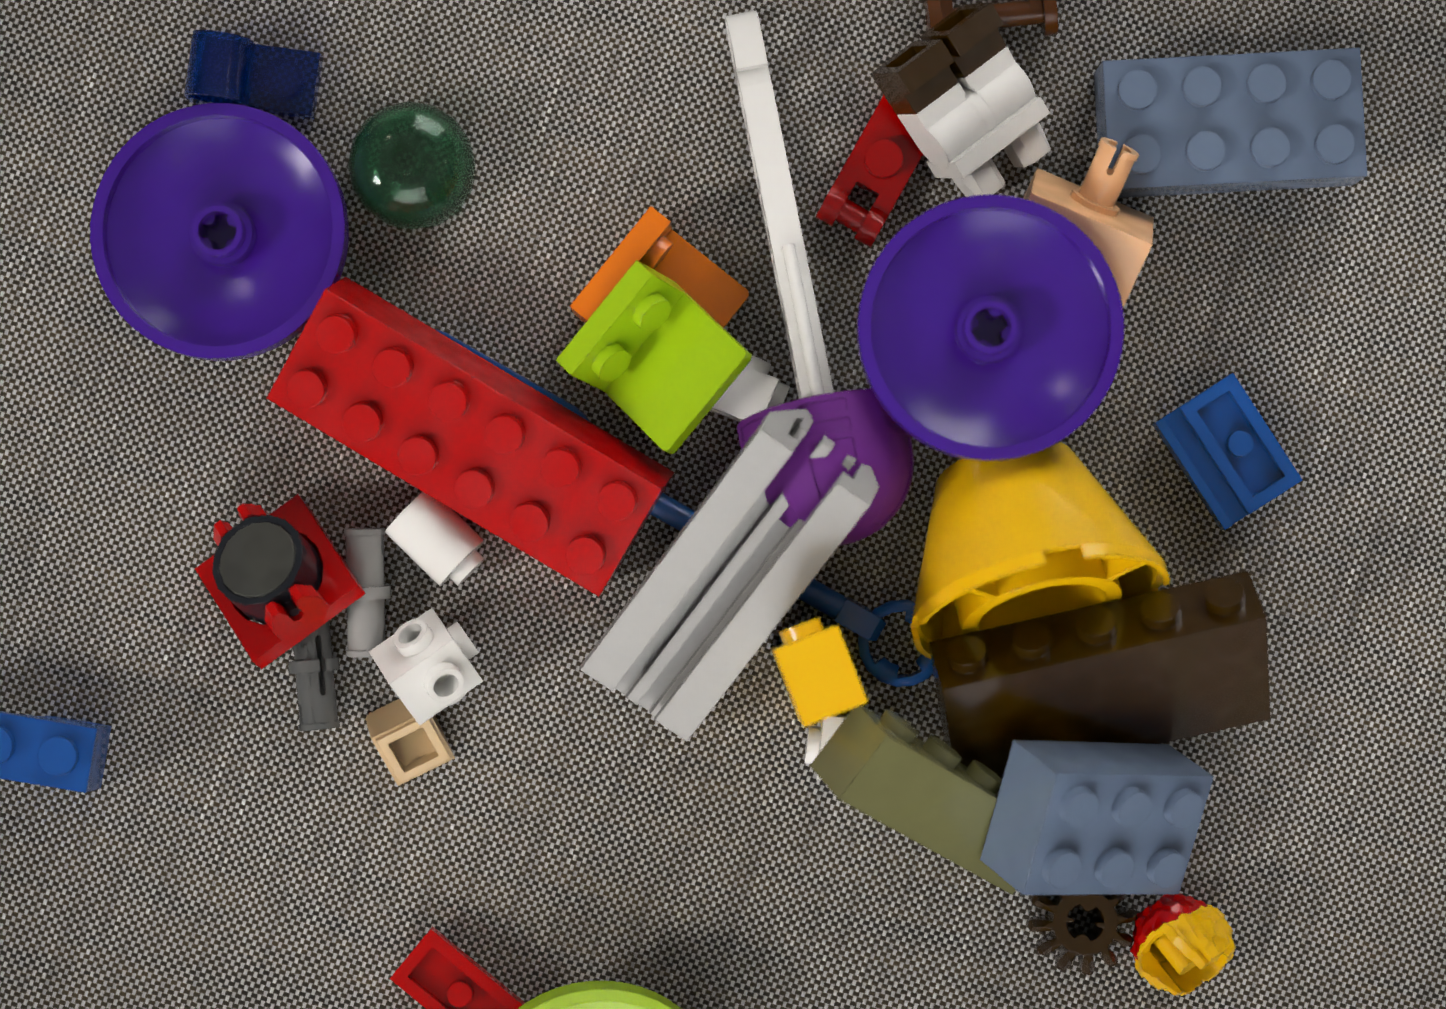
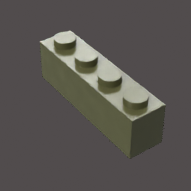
M862 705L854 707L810 764L814 772L842 802L1013 895L1016 889L980 860L1002 779L977 760H973L968 767L960 763L962 757L948 744L934 735H930L925 742L916 737L918 731L905 719L889 709H886L882 716H879Z

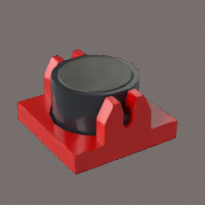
M298 494L271 514L261 505L243 503L238 506L237 511L242 522L234 528L228 522L222 520L216 522L213 529V539L218 548L213 556L195 568L249 657L261 670L366 594L308 504Z

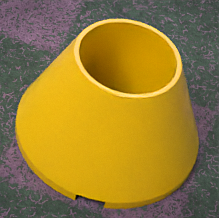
M1057 442L1051 447L1035 454L1005 461L960 459L945 469L936 481L911 622V633L916 649L923 656L931 659L929 642L1158 591L1162 583L1163 586L1170 585V577L1162 557L1066 444Z

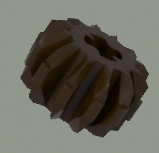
M1031 895L1030 901L1038 908L1047 910V915L1033 916L1028 918L1026 922L1027 928L1030 931H1050L1038 940L1035 949L1040 955H1046L1060 947L1055 957V967L1063 972L1071 966L1075 955L1078 954V965L1084 975H1092L1095 967L1093 954L1099 953L1101 959L1107 965L1113 967L1118 963V959L1108 947L1109 944L1114 940L1122 946H1132L1134 938L1127 932L1117 929V927L1121 923L1136 921L1137 911L1128 907L1114 908L1127 895H1054L1052 899L1045 895ZM1077 905H1080L1086 911L1093 910L1094 908L1097 911V917L1089 918L1095 926L1086 934L1077 927L1069 931L1067 929L1066 922H1074L1069 912Z

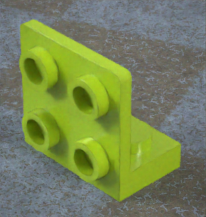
M636 260L557 357L556 361L571 376L604 391L663 451L674 454L749 364L752 356L675 281Z

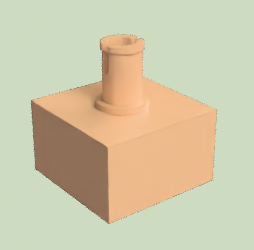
M1102 137L1081 186L1036 168L1023 199L1036 202L1061 214L1090 238L1111 269L1121 296L1122 308H1124L1153 244L1154 217L1117 202L1133 164L1138 160L1139 153L1123 144L1113 168H1109L1117 150L1116 145L1118 141Z

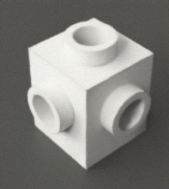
M433 608L418 618L401 625L395 634L369 651L388 684L419 725L425 723L447 706L459 702L467 692L483 682L469 661L479 653L458 622L446 628Z

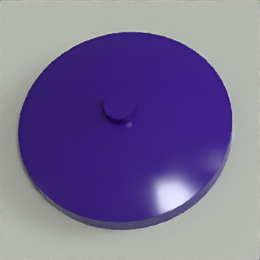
M207 103L182 108L156 119L137 132L120 149L105 171L96 192L90 221V244L95 270L104 292L118 313L132 328L159 346L184 356L210 361H232L261 355L280 347L301 333L325 288L340 280L347 258L349 243V221L344 195L336 175L320 151L302 133L275 115L257 108L231 103Z
M975 195L958 198L931 208L914 218L888 242L878 256L864 285L858 308L857 343L860 360L866 379L880 405L893 421L919 442L939 452L966 460L1005 461L1017 459L1042 451L1069 436L1094 413L1106 396L1119 367L1123 350L1124 313L1121 296L1111 269L1099 249L1082 230L1061 214L1036 202L1014 196Z

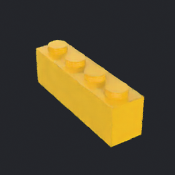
M811 618L778 631L782 643L770 649L797 718L803 727L868 702L838 625L823 627L819 618Z

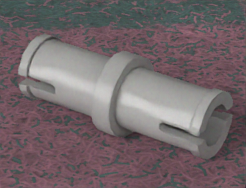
M385 528L344 529L346 564L366 593L347 607L346 657L370 658L369 651L386 640L385 599H391V585H385L384 577Z

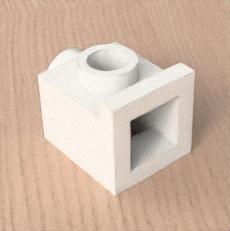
M752 356L749 364L710 411L740 423L743 419L757 412L783 404L790 386L768 375L771 367L770 363Z

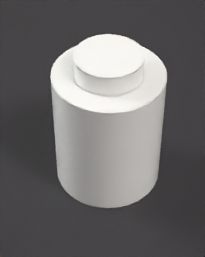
M424 492L419 494L385 531L439 586H442L449 579L459 586L485 560L477 552L485 540L453 509Z

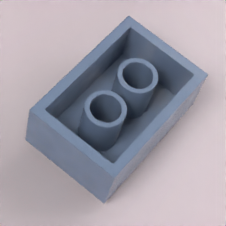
M1013 740L980 860L1022 895L1179 894L1214 776L1169 744Z

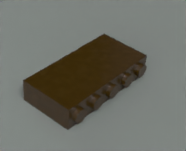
M1249 571L929 642L944 742L962 757L960 763L968 767L973 760H977L991 769L1001 779L1004 776L1013 740L1161 744L1271 719L1267 617Z

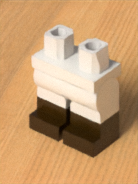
M992 2L961 5L921 35L922 41H913L870 73L917 147L928 159L926 163L935 178H952L956 186L966 197L993 195L1003 187L1005 180L991 159L1002 149L1006 152L1013 166L1025 168L1035 163L1051 151L1043 128L1039 123L1050 112L1042 98L1035 97V91L1030 79L1015 62L998 31L1004 24Z

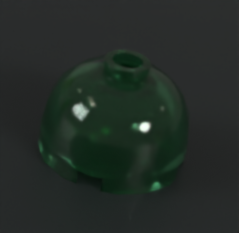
M407 101L385 106L364 121L352 140L348 170L353 191L370 214L390 227L418 229L439 226L460 211L473 190L476 164L472 143L456 119L434 105Z

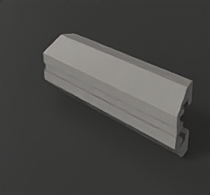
M807 409L772 411L768 413L579 666L581 671L609 690L617 689L627 699L648 710L654 716L655 721L686 742L865 513L879 488L872 467L861 464L853 477L845 472L841 473L805 521L798 519L789 528L779 519L789 506L783 492L769 506L764 490L811 427L813 420ZM824 435L809 458H826L835 443ZM847 455L841 465L845 466L849 471L856 459Z

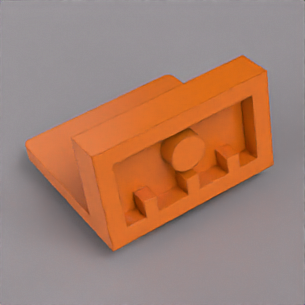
M650 206L569 307L574 315L586 323L636 260L675 281L723 328L726 327L747 301L749 292L673 231L671 221Z

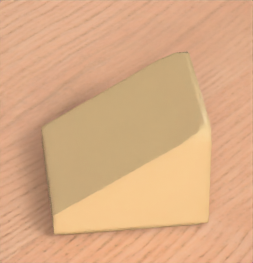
M400 698L369 713L365 718L370 738L397 786L455 759L454 753L436 716L419 725Z

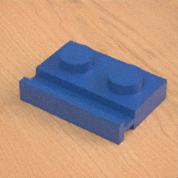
M1234 373L1227 375L1152 424L1221 531L1228 529L1240 519L1253 513L1302 481L1301 476Z

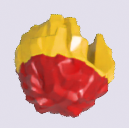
M1179 893L1174 895L1164 894L1155 904L1147 906L1142 912L1137 914L1132 936L1134 944L1130 952L1134 955L1135 968L1141 978H1145L1157 990L1163 989L1173 995L1184 996L1195 991V988L1200 986L1202 982L1210 981L1218 975L1225 967V964L1234 957L1233 953L1236 946L1232 938L1233 930L1226 921L1225 915L1218 908L1201 900H1196L1192 896H1184Z

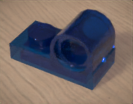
M195 30L192 34L184 96L192 103L239 104L257 108L267 113L315 119L323 56L318 52L255 44L253 40L236 34L211 30Z

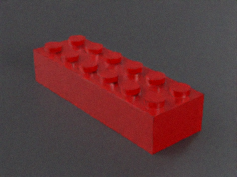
M344 277L325 288L267 396L268 400L598 597L615 576L675 473L348 277Z

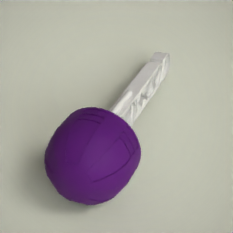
M755 10L725 16L730 54L799 400L762 410L743 419L737 425L741 449L744 447L769 412L807 409L811 414L813 423L808 432L764 490L769 506L783 492L789 506L779 519L789 528L798 519L805 521L842 472L853 477L861 464L871 466L879 488L871 505L840 544L846 545L865 539L880 530L894 517L903 504L910 489L914 470L911 436L892 420L880 405L871 389L833 391L758 13ZM824 435L835 443L826 458H809ZM847 455L856 459L849 471L845 466L841 465Z

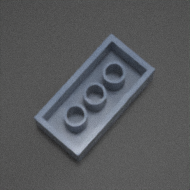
M1360 48L1102 61L1094 72L1097 144L1102 137L1118 141L1116 145L1117 150L1109 168H1113L1123 144L1139 153L1138 160L1134 162L1118 198L1353 186L1368 176Z

